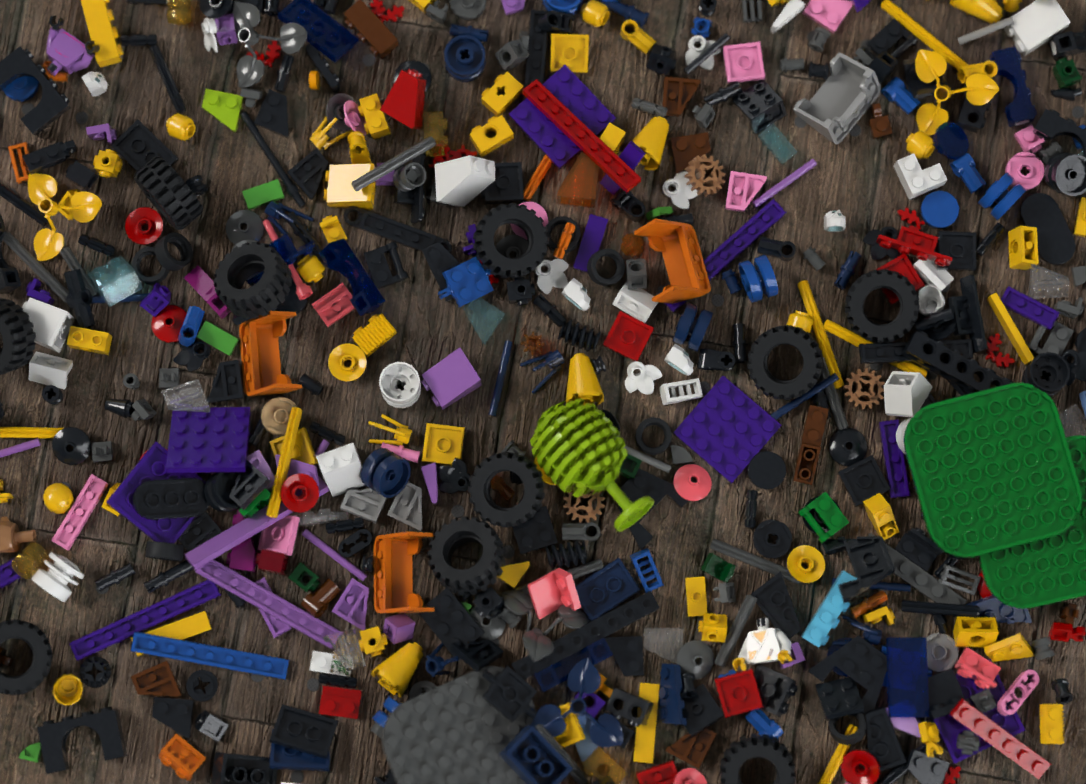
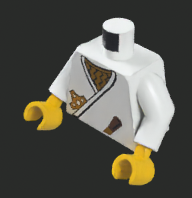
M768 618L756 619L758 630L748 632L739 656L733 660L732 665L735 671H737L739 666L742 671H745L747 669L746 662L751 665L780 661L784 664V660L791 662L793 660L790 656L791 641L780 629L769 628Z

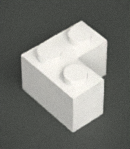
M914 153L897 160L893 166L909 200L939 188L947 181L940 163L922 170Z

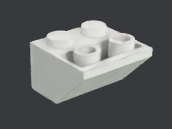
M892 371L884 385L886 415L913 417L920 410L933 386L920 372Z

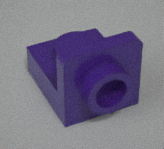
M475 224L468 226V232L465 233L468 243H472V245L463 247L464 255L469 254V256L477 254L473 248L475 243L473 236L476 232Z
M34 278L32 282H29L26 289L29 298L31 297L53 305L54 299L50 296L51 293L42 289L39 290L41 282L38 279Z
M156 283L153 290L141 301L140 306L155 317L170 303L171 293L166 286Z

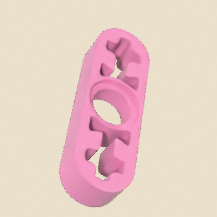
M1026 670L1021 672L997 702V710L1001 715L1008 716L1014 714L1038 685L1039 676L1036 671ZM1027 676L1031 677L1029 683H1026V681L1028 680ZM1016 687L1022 692L1021 698L1016 697L1014 693ZM1012 700L1013 702H1011V703L1008 705V709H1009V710H1006V709H1005V708H1006V704H1005V703H1008V702H1010V701Z

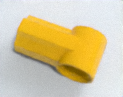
M626 20L622 24L620 30L621 37L631 42L646 55L655 45L656 41L638 27L634 20ZM631 27L634 29V33L628 34L624 28Z
M991 60L961 66L958 68L957 77L961 83H966L967 77L977 73L991 78L997 74L998 67Z

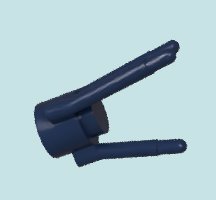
M271 201L264 213L269 216L268 220L278 228L289 242H293V239L276 221V219L280 220L283 217L291 223L294 222L292 218L285 214V211L294 212L299 217L314 221V218L286 207L280 202L277 204Z
M558 350L550 351L520 363V366L523 367L545 359V362L534 367L533 371H537L546 365L550 369L554 367L536 386L532 394H535L557 371L562 369L561 365L565 361Z
M842 615V618L851 622L852 626L864 630L863 639L871 645L879 644L882 630ZM834 641L832 645L843 646L849 641Z
M443 643L438 645L426 657L425 667L432 677L448 675L450 672L443 670L445 665L460 659L458 656L444 660L442 657L436 656L444 646Z

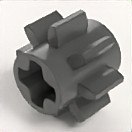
M964 730L963 734H958L957 749H962L961 754L972 755L973 751H978L979 736H974L975 733L973 731Z

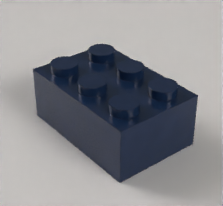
M533 725L525 726L499 753L526 784H559L573 769Z

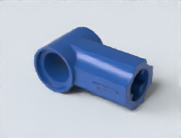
M894 77L881 89L882 94L889 101H894L907 115L920 104L917 99L913 98L904 82L898 77Z
M968 153L950 163L955 175L961 177L971 194L986 185L975 168L976 164L973 158Z
M189 306L178 335L181 345L188 347L194 344L205 311L201 308ZM183 333H190L192 337H185Z
M760 708L750 711L745 716V719L759 732V736L767 734L771 739L773 737L778 739L784 733Z

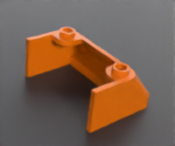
M655 218L634 231L635 235L648 237L649 246L653 250L662 252L670 285L665 286L663 292L652 298L653 302L674 304L704 296L711 291L697 235L690 224Z
M269 311L268 315H259V318H252L240 324L239 336L243 387L247 396L284 394L302 388V384H292L287 374H281L278 340L287 330L286 319L296 316V312Z
M401 532L378 535L375 538L373 545L374 609L377 613L434 612V608L422 607L423 600L421 596L413 593L412 555L418 554L422 549V538L434 537V533Z

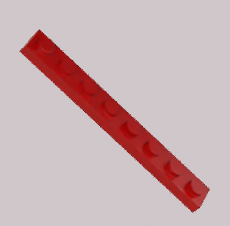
M537 79L522 90V94L626 193L641 182L640 176Z

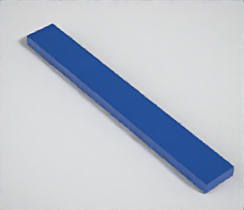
M134 631L130 650L280 679H286L289 659Z

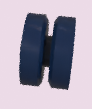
M459 35L450 40L444 51L445 68L448 74L460 82H471L481 76L486 66L485 49L477 38L470 35Z
M688 303L684 314L682 313L675 329L677 331L672 342L682 345L687 335H689L691 338L688 348L698 351L713 312L704 309L701 311L699 318L696 319L698 307Z
M387 448L377 449L368 456L361 469L362 482L383 497L392 498L398 495L407 485L411 472L410 464Z

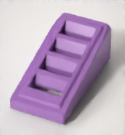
M432 463L423 466L421 470L432 504L438 505L437 465Z

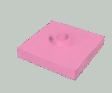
M760 42L722 47L727 84L736 83L737 81L740 83L765 80Z
M288 515L262 530L258 550L264 549L292 556L300 518Z

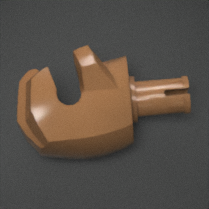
M5 516L1 517L0 553L17 552L20 548V543L36 542L37 535L35 530L19 531L16 523L11 522Z

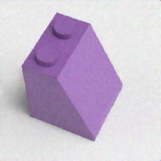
M458 348L423 373L422 378L424 380L421 381L426 391L430 390L434 395L431 399L436 407L441 406L442 410L482 386L480 377L461 348Z

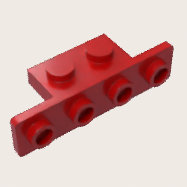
M901 226L897 240L879 234L876 241L883 248H894L899 253L905 255L910 253L924 261L929 259L943 267L946 265L950 266L953 259L952 257L934 252L938 237L905 226Z

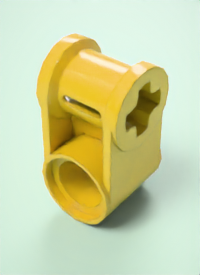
M360 131L351 132L348 135V143L352 164L371 163L364 134Z

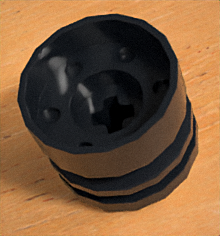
M1041 353L1026 366L1022 373V383L1034 385V387L1047 393L1051 398L1069 380L1070 369L1068 363L1062 356L1056 353Z

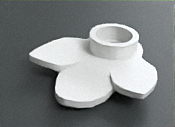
M204 18L201 26L205 35V48L209 52L212 47L215 52H218L214 35L217 33L216 23L213 18Z
M699 35L693 36L689 40V50L685 54L687 66L715 41L706 40ZM695 43H700V44H701V47H700V48H696V47L694 46V44H695ZM719 48L699 66L703 69L711 70L714 65L713 55L719 54L721 49Z
M689 172L677 173L673 179L666 180L662 187L663 193L671 198L672 203L676 207L681 209H688V199L697 196V190L691 191L692 185L686 184L689 178L684 176ZM674 186L675 191H670L668 187Z
M544 259L535 268V272L538 275L537 284L540 290L548 295L552 287L565 288L568 285V281L563 272L569 267V264L562 259H554L552 261ZM543 266H546L548 268V271L542 272L541 268Z
M634 361L627 367L628 376L625 379V387L629 393L638 389L643 394L651 395L654 390L653 381L661 378L662 373L654 365H644L642 362ZM635 369L640 370L638 374L633 373Z

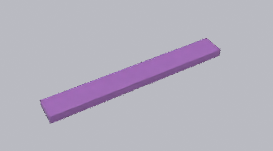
M318 476L320 497L327 493L329 488ZM300 489L295 491L296 496L301 495ZM281 500L277 518H270L266 515L268 508L266 506L253 517L249 516L184 555L196 570L293 513V511L289 510Z
M214 559L195 571V573L331 650L341 634V631L318 618H314L311 614Z

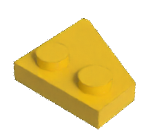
M1020 633L984 647L985 654L989 659L991 658L992 662L1035 656L1033 648Z

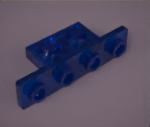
M286 233L270 242L269 246L274 247L287 265H290L297 260L296 257L303 254L306 256L313 252L315 242L313 240L296 249ZM264 271L251 275L247 279L248 284L252 282L256 284L262 278Z

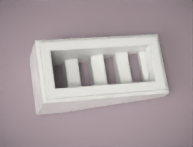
M789 0L770 29L771 32L775 33L804 9L805 3L800 0Z
M699 378L666 383L659 387L663 405L703 397ZM691 384H693L695 394L691 392ZM683 386L686 388L687 395H684ZM675 388L678 389L679 397L676 395Z

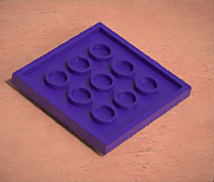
M566 65L562 66L542 84L597 137L606 129L609 122L612 124L616 121V117ZM527 98L509 113L513 121L559 169L563 168L582 151Z
M722 376L673 434L732 484L782 425L725 376Z
M250 407L173 408L166 472H245L251 415Z
M156 441L106 503L153 541L175 543L195 517L159 520L145 519L133 507L132 498L134 491L140 484L150 480L196 478L204 484L206 481L196 473H167L166 461L168 450Z
M955 674L964 698H968L970 704L974 706L970 696L985 689L974 684L975 680L972 678L966 679L959 674ZM998 674L993 681L997 684L996 687L988 688L996 705L1006 692ZM1011 701L1008 702V703H1005V704H1006V708H1005L1006 710H1009V709H1008V705L1011 703ZM996 707L983 713L1013 736L1025 731L1017 712L1012 715L1003 716ZM951 714L932 719L936 723L939 735L953 764L992 746L979 736L978 751H973L972 755L961 754L962 749H957L958 734H963L964 730H971L952 717Z

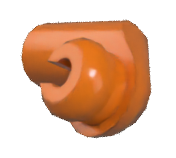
M45 61L43 63V68L46 71L44 74L48 79L52 78L53 81L61 82L68 81L67 72H58L56 76H53L46 69L51 62Z

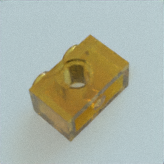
M599 746L582 763L585 766L584 772L591 778L595 775L600 780L605 776H601L598 773V767L602 764L609 767L607 775L611 777L615 784H619L628 774Z

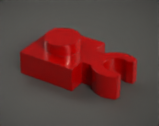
M1053 622L1048 634L1050 639L1055 641L1068 642L1069 639H1073L1077 642H1082L1086 631L1085 627L1073 628L1072 624Z

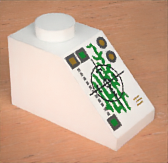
M313 651L310 671L350 677L353 657Z

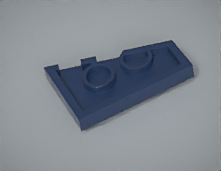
M993 595L966 604L979 606V617H996L997 623H1032L1028 608L1010 607L1000 602Z
M662 664L657 723L687 725L686 718H683L682 709L685 708L684 700H681L680 691L682 690L680 665Z
M271 743L269 769L329 771L330 750L327 758L324 759Z

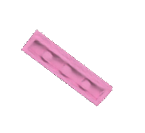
M93 474L90 475L52 538V542L68 551L70 550L109 483Z

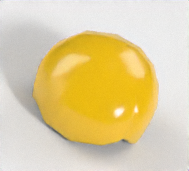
M53 483L44 491V504L55 514L66 513L74 504L72 491L63 483Z
M63 674L56 679L53 685V696L58 703L64 706L73 705L81 699L83 683L78 676Z

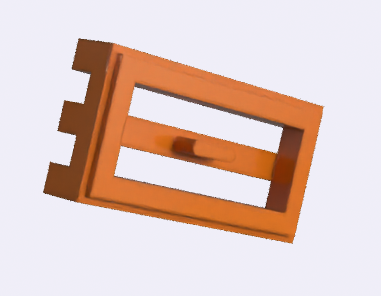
M27 142L8 146L18 184L28 181V174L21 150L24 147L25 155L30 153ZM15 149H17V152H18V156H19V160H20V164H21V168H22V172H23V177H20V173H19V169H18V165H17V161H16V157H15V153H14V150H15Z

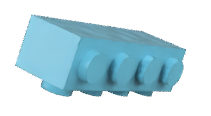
M844 570L840 572L800 637L818 648L820 645L824 646L830 637L827 635L831 628L835 629L840 621L838 616L841 612L845 613L850 606V602H843L838 585L856 580L857 578Z

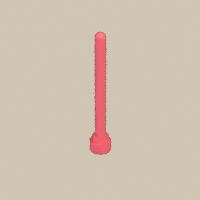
M265 219L263 226L278 253L291 270V277L297 286L296 294L299 300L310 297L313 291L309 285L303 283L272 224L268 219Z

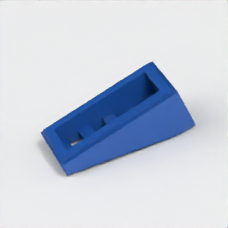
M648 548L630 555L646 593L664 586ZM647 556V559L637 562L638 559ZM650 563L649 567L640 569V567ZM651 571L654 572L653 574H651V575H649V576L643 577V575L646 574V573H648V572H651ZM654 578L657 579V581L651 584H646V582L649 580H652Z

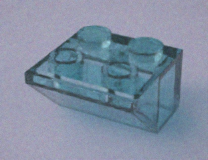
M122 256L115 257L107 264L96 267L92 272L88 273L93 285L109 307L143 289L136 271Z

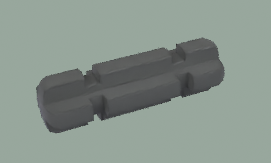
M634 98L631 105L633 108L661 117H665L668 110L667 107Z

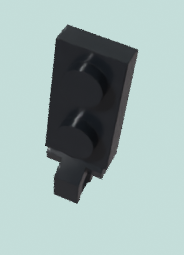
M73 140L64 143L62 141L23 155L22 158L29 173L34 174L65 162L66 158L70 157L69 154L77 152V148Z

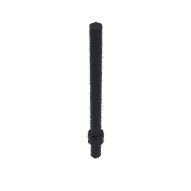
M243 112L240 115L283 181L287 188V193L290 197H293L300 209L305 207L306 203L299 194L300 190L296 184L293 185L248 113Z

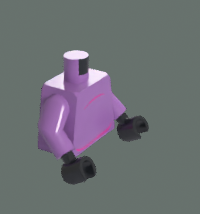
M51 16L49 23L53 27H50L46 54L51 64L46 68L47 71L56 76L61 69L68 74H72L87 68L94 56L93 52H98L100 47L98 45L93 47L94 41H87L84 44L63 28L59 29L58 27L64 24V20L59 18L58 23H56L57 16Z

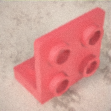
M557 568L528 584L536 616L539 619L558 610L562 605L575 611L581 608L572 574L561 568Z
M968 647L964 649L954 666L958 670L957 674L966 679L972 678L975 680L974 684L982 689L996 687L997 684L993 681L1001 669Z

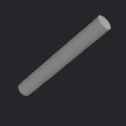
M1009 17L957 39L959 44L962 45L1014 24L1012 17Z
M626 445L624 447L628 454L669 473L672 467Z

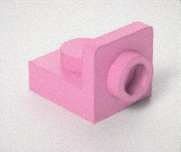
M1031 124L1015 133L1014 136L1024 152H1032L1034 154L1042 149L1045 139H1040L1038 135L1033 133L1034 127Z

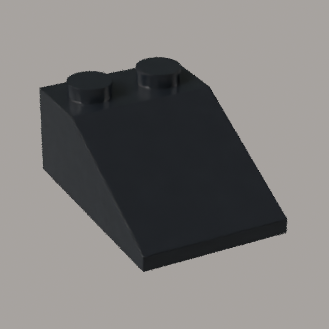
M215 752L211 784H276L278 769H269L270 757Z

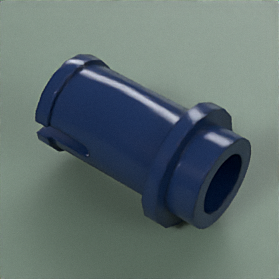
M732 269L722 273V280H725L731 295L742 290L736 279V272H733Z

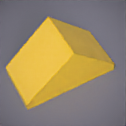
M527 561L501 567L503 572L497 578L515 589L529 569L530 563Z

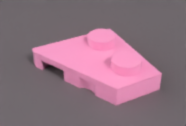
M811 0L804 9L803 14L830 32L835 33L852 8L853 3L848 0Z
M731 171L725 209L744 212L767 180V176Z

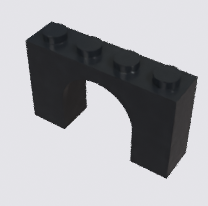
M19 46L0 61V91L17 78L23 76L33 77L40 82L42 86L41 101L21 118L30 132L36 136L71 109L68 105L70 100L64 93H58L56 90L58 85L52 78L48 80L45 77V69L40 63L36 65L33 62L34 56L27 48L24 50Z
M111 706L100 709L101 713L97 714L89 711L81 713L82 717L75 719L72 715L63 717L62 722L55 723L54 720L42 722L43 726L37 727L46 774L70 769L66 753V740L68 735L80 726H88L97 732L101 740L105 761L128 756L119 710H113Z

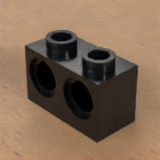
M965 91L955 127L977 133L985 125V110L989 111L992 100L984 105L976 106L967 100V91ZM968 116H973L976 122H970Z
M614 688L606 710L611 712L610 715L621 720L624 717L629 719V724L639 727V725L647 724L654 703L619 688ZM620 699L624 701V707L621 710L617 708V702ZM637 707H640L642 714L637 718L634 711Z

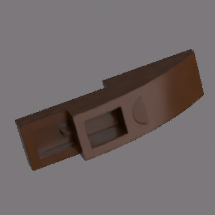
M809 404L793 481L813 484L829 408Z

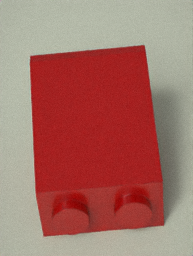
M415 69L401 70L380 110L411 129H421L426 79L422 78L423 74Z

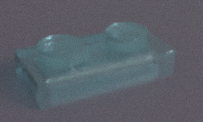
M774 123L758 135L760 140L782 165L797 154L796 149Z

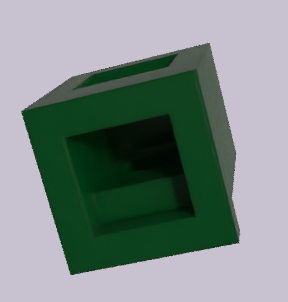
M1063 58L1056 62L1057 65L1053 67L1052 71L1060 89L1080 82L1082 76L1079 75L1073 59L1067 60V58Z
M628 454L622 462L619 471L620 475L626 478H634L642 460Z
M301 562L288 577L307 593L310 590L314 592L320 584L318 582L320 577ZM305 576L310 577V581L308 583L303 582V578Z

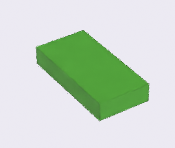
M278 179L242 191L248 210L285 198Z
M205 320L197 335V338L229 356L232 355L240 340L208 320Z

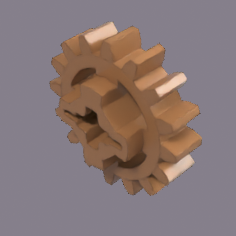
M706 154L701 157L699 155L696 156L694 160L692 159L688 163L689 166L685 170L689 173L684 177L689 178L686 184L692 185L691 191L696 189L697 195L703 193L704 197L722 189L721 185L725 183L722 177L726 173L721 172L724 167L718 166L719 160L714 162L713 156L707 158Z
M865 368L863 372L857 369L856 374L853 372L849 374L852 379H845L848 385L843 386V389L847 390L844 397L849 396L848 404L854 402L853 408L860 405L861 410H864L865 406L870 410L872 409V404L877 406L879 405L878 400H883L884 397L880 394L884 393V389L881 386L885 382L879 381L881 375L876 377L874 375L875 370L868 373V368ZM860 377L870 378V380H863ZM852 384L855 386L854 394L852 392ZM874 385H876L877 388L876 396L873 392ZM862 387H868L867 392H861ZM865 398L867 401H860L858 399Z
M575 490L568 492L567 495L569 497L563 498L567 502V504L563 505V508L569 509L566 515L572 514V521L578 518L579 523H582V520H586V523H589L590 518L596 521L595 515H602L599 509L605 507L604 504H601L605 497L599 496L602 492L593 494L595 490H591L589 495L583 494L581 497H575L577 501L573 506H571V499ZM580 499H589L587 503L588 507H585L584 505L579 506V504L581 503ZM597 499V507L593 510L592 502ZM583 511L587 515H579L576 512Z

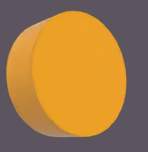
M310 71L309 87L311 90H319L320 76L318 71Z

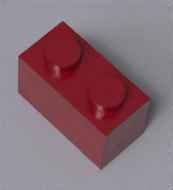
M262 549L261 553L257 554L256 565H258V569L261 571L285 576L289 556L284 553Z

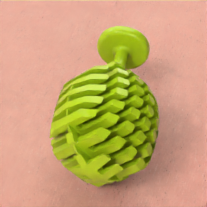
M581 398L570 401L566 405H563L565 402L563 401L548 408L539 418L535 433L530 440L533 447L532 454L534 458L537 457V462L541 468L543 467L545 474L548 477L550 476L552 482L558 485L563 492L568 493L575 490L572 496L577 498L591 492V490H595L593 494L607 490L623 509V512L614 523L615 529L621 532L635 524L651 509L654 500L649 496H645L632 503L615 483L620 474L622 462L628 455L626 448H624L625 441L623 437H619L618 429L613 426L612 421L605 417V414L597 409V406L593 403L582 405L585 400Z

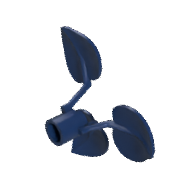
M585 658L578 662L568 675L569 689L572 692H580L578 698L571 702L570 709L561 715V710L557 706L552 704L544 705L538 709V714L535 715L536 717L531 725L536 727V725L542 724L553 737H557L566 729V723L563 718L567 717L570 713L577 716L584 714L595 724L590 729V737L593 743L600 747L620 746L623 743V731L619 721L610 714H602L597 721L586 711V703L582 700L583 692L586 694L594 693L600 686L601 678L590 659Z

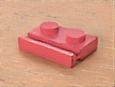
M343 282L311 304L327 327H330L359 306Z

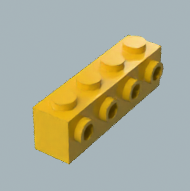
M81 0L91 41H94L93 47L95 45L100 47V50L95 53L98 65L101 68L122 62L121 55H124L121 44H117L116 40L119 34L116 26L113 27L111 21L114 20L112 9H108L107 6L110 0Z

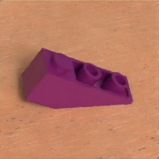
M198 265L184 277L221 319L231 312L216 294L214 281Z
M239 510L233 516V526L245 519ZM252 537L233 547L231 553H228L227 564H229L230 569L255 572L257 551Z

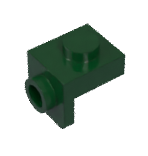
M709 552L701 570L715 579L727 583L732 578L736 566Z

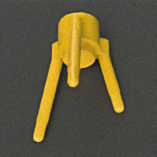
M325 117L317 130L312 134L310 141L319 150L322 147L327 149L330 145L348 136L353 130L351 129L327 141L329 137L325 133L333 126L337 118H334L323 129L328 121L327 117Z
M384 414L381 417L397 426L396 429L372 421L368 422L369 425L395 433L394 439H397H369V443L382 444L384 442L398 446L404 443L408 445L412 430L408 429L409 426L403 425Z

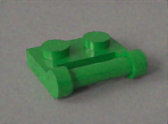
M264 489L245 510L240 509L239 512L245 518L253 517L263 506L269 504L271 493Z
M824 492L798 512L819 536L818 540L821 543L849 523L827 492ZM811 509L815 510L828 527V532H824L809 512Z

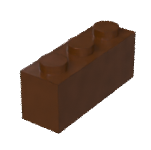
M358 0L343 13L346 26L358 33L356 34L358 39L370 46L369 50L375 57L379 56L383 59L399 46L398 39L362 0Z

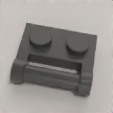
M1055 321L1042 349H1040L1038 344L1047 328L1039 325L1033 339L1027 344L1030 351L1037 356L1045 352H1052L1061 356L1074 330Z

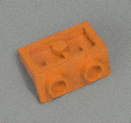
M177 733L162 748L159 754L160 761L165 766H170L175 770L178 777L187 781L192 778L193 774L206 761L204 755Z

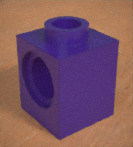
M583 692L582 700L586 696H591L594 699V705L590 708L587 707L586 710L594 718L606 702L595 693L586 694Z

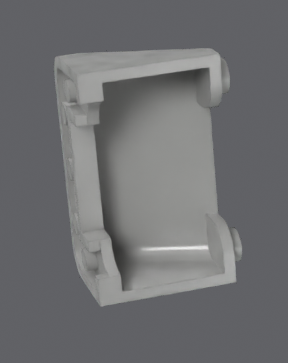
M840 52L829 63L831 75L811 100L803 98L797 101L793 108L798 117L834 144H839L847 136L881 91V85L874 70Z

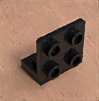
M916 58L904 60V82L913 98L922 99L926 96L934 95V91L937 88L936 79L931 83L921 81L916 73ZM943 75L938 76L941 85L949 86Z
M764 80L757 82L732 98L733 103L748 118L751 130L755 134L787 115L783 100Z
M912 527L904 533L894 549L927 572L936 557L944 551L933 540L927 538L923 530L918 527L916 529Z
M953 669L916 682L930 719L950 714L962 698L970 703L968 698H964Z

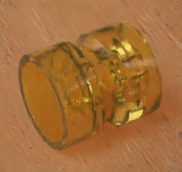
M166 0L167 7L169 8L167 10L168 23L182 25L192 22L191 9H189L191 0Z
M32 542L23 549L22 554L19 553L12 560V568L20 577L31 579L36 571L45 564V559L49 560V556L41 545Z

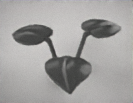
M234 2L233 16L238 39L240 42L245 43V48H248L253 57L250 55L242 57L237 64L238 87H251L258 83L264 75V62L256 60L257 55L251 48V46L259 42V38L281 41L280 46L285 53L295 54L301 50L307 39L308 33L306 29L297 23H287L280 29L281 38L260 35L254 31V27L258 26L261 14L259 9L249 3Z
M517 590L501 593L503 603L508 610L518 615L528 614L527 630L523 635V643L534 662L552 654L554 651V644L546 635L559 621L563 620L564 625L572 629H579L590 621L582 610L578 609L575 611L562 605L558 609V614L561 617H558L544 633L538 628L531 630L532 612L530 610L534 608L531 597Z

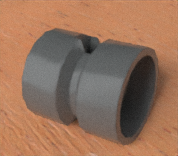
M416 162L397 169L393 175L394 185L403 192L421 186L426 180L425 168Z

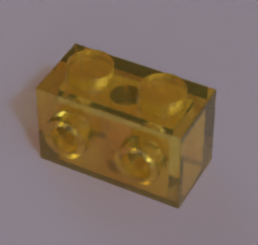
M443 111L424 112L425 139L432 136L436 141V146L425 152L426 156H445V147H448V136H444V130H448L447 118H443Z

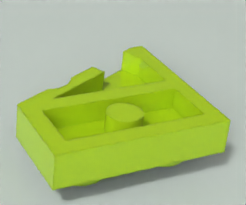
M206 89L202 108L213 115L218 121L225 124L231 131L236 132L244 97Z

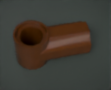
M328 578L314 593L308 594L303 599L301 605L314 618H319L325 613L327 605L338 595L341 589Z

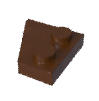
M664 77L662 106L668 109L666 116H681L699 87L701 80Z
M708 132L670 138L676 174L685 170L689 166L688 163L692 159L694 160L696 156L699 155L701 157L711 152Z
M168 661L131 676L138 695L182 696Z
M706 728L694 737H691L689 733L685 734L680 740L666 748L665 751L700 769L717 733Z

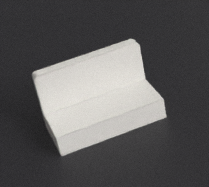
M919 259L913 265L918 275L927 285L936 286L941 291L954 280L946 270H937L935 261Z
M626 281L616 296L613 305L646 323L658 302H653L652 298L654 296L643 289H628Z
M36 351L29 362L28 379L33 382L65 389L67 387V375L73 367V361Z

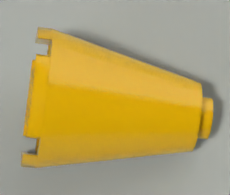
M950 0L949 2L951 6L989 24L998 22L1003 16L1001 13L1003 9L996 0H983L974 3L971 0Z
M653 117L632 140L646 153L639 162V164L645 166L644 169L656 170L661 163L669 124L664 117Z
M577 353L570 359L566 403L581 398L585 400L582 405L595 402L599 405L604 402V394L590 358L584 353Z
M415 642L413 644L407 643L375 667L371 675L373 678L377 675L379 678L378 683L393 695L398 693V697H402L423 657L422 647Z

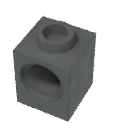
M519 39L505 44L495 56L503 69L507 70L517 67L529 56V53Z
M645 259L626 260L628 289L647 288Z

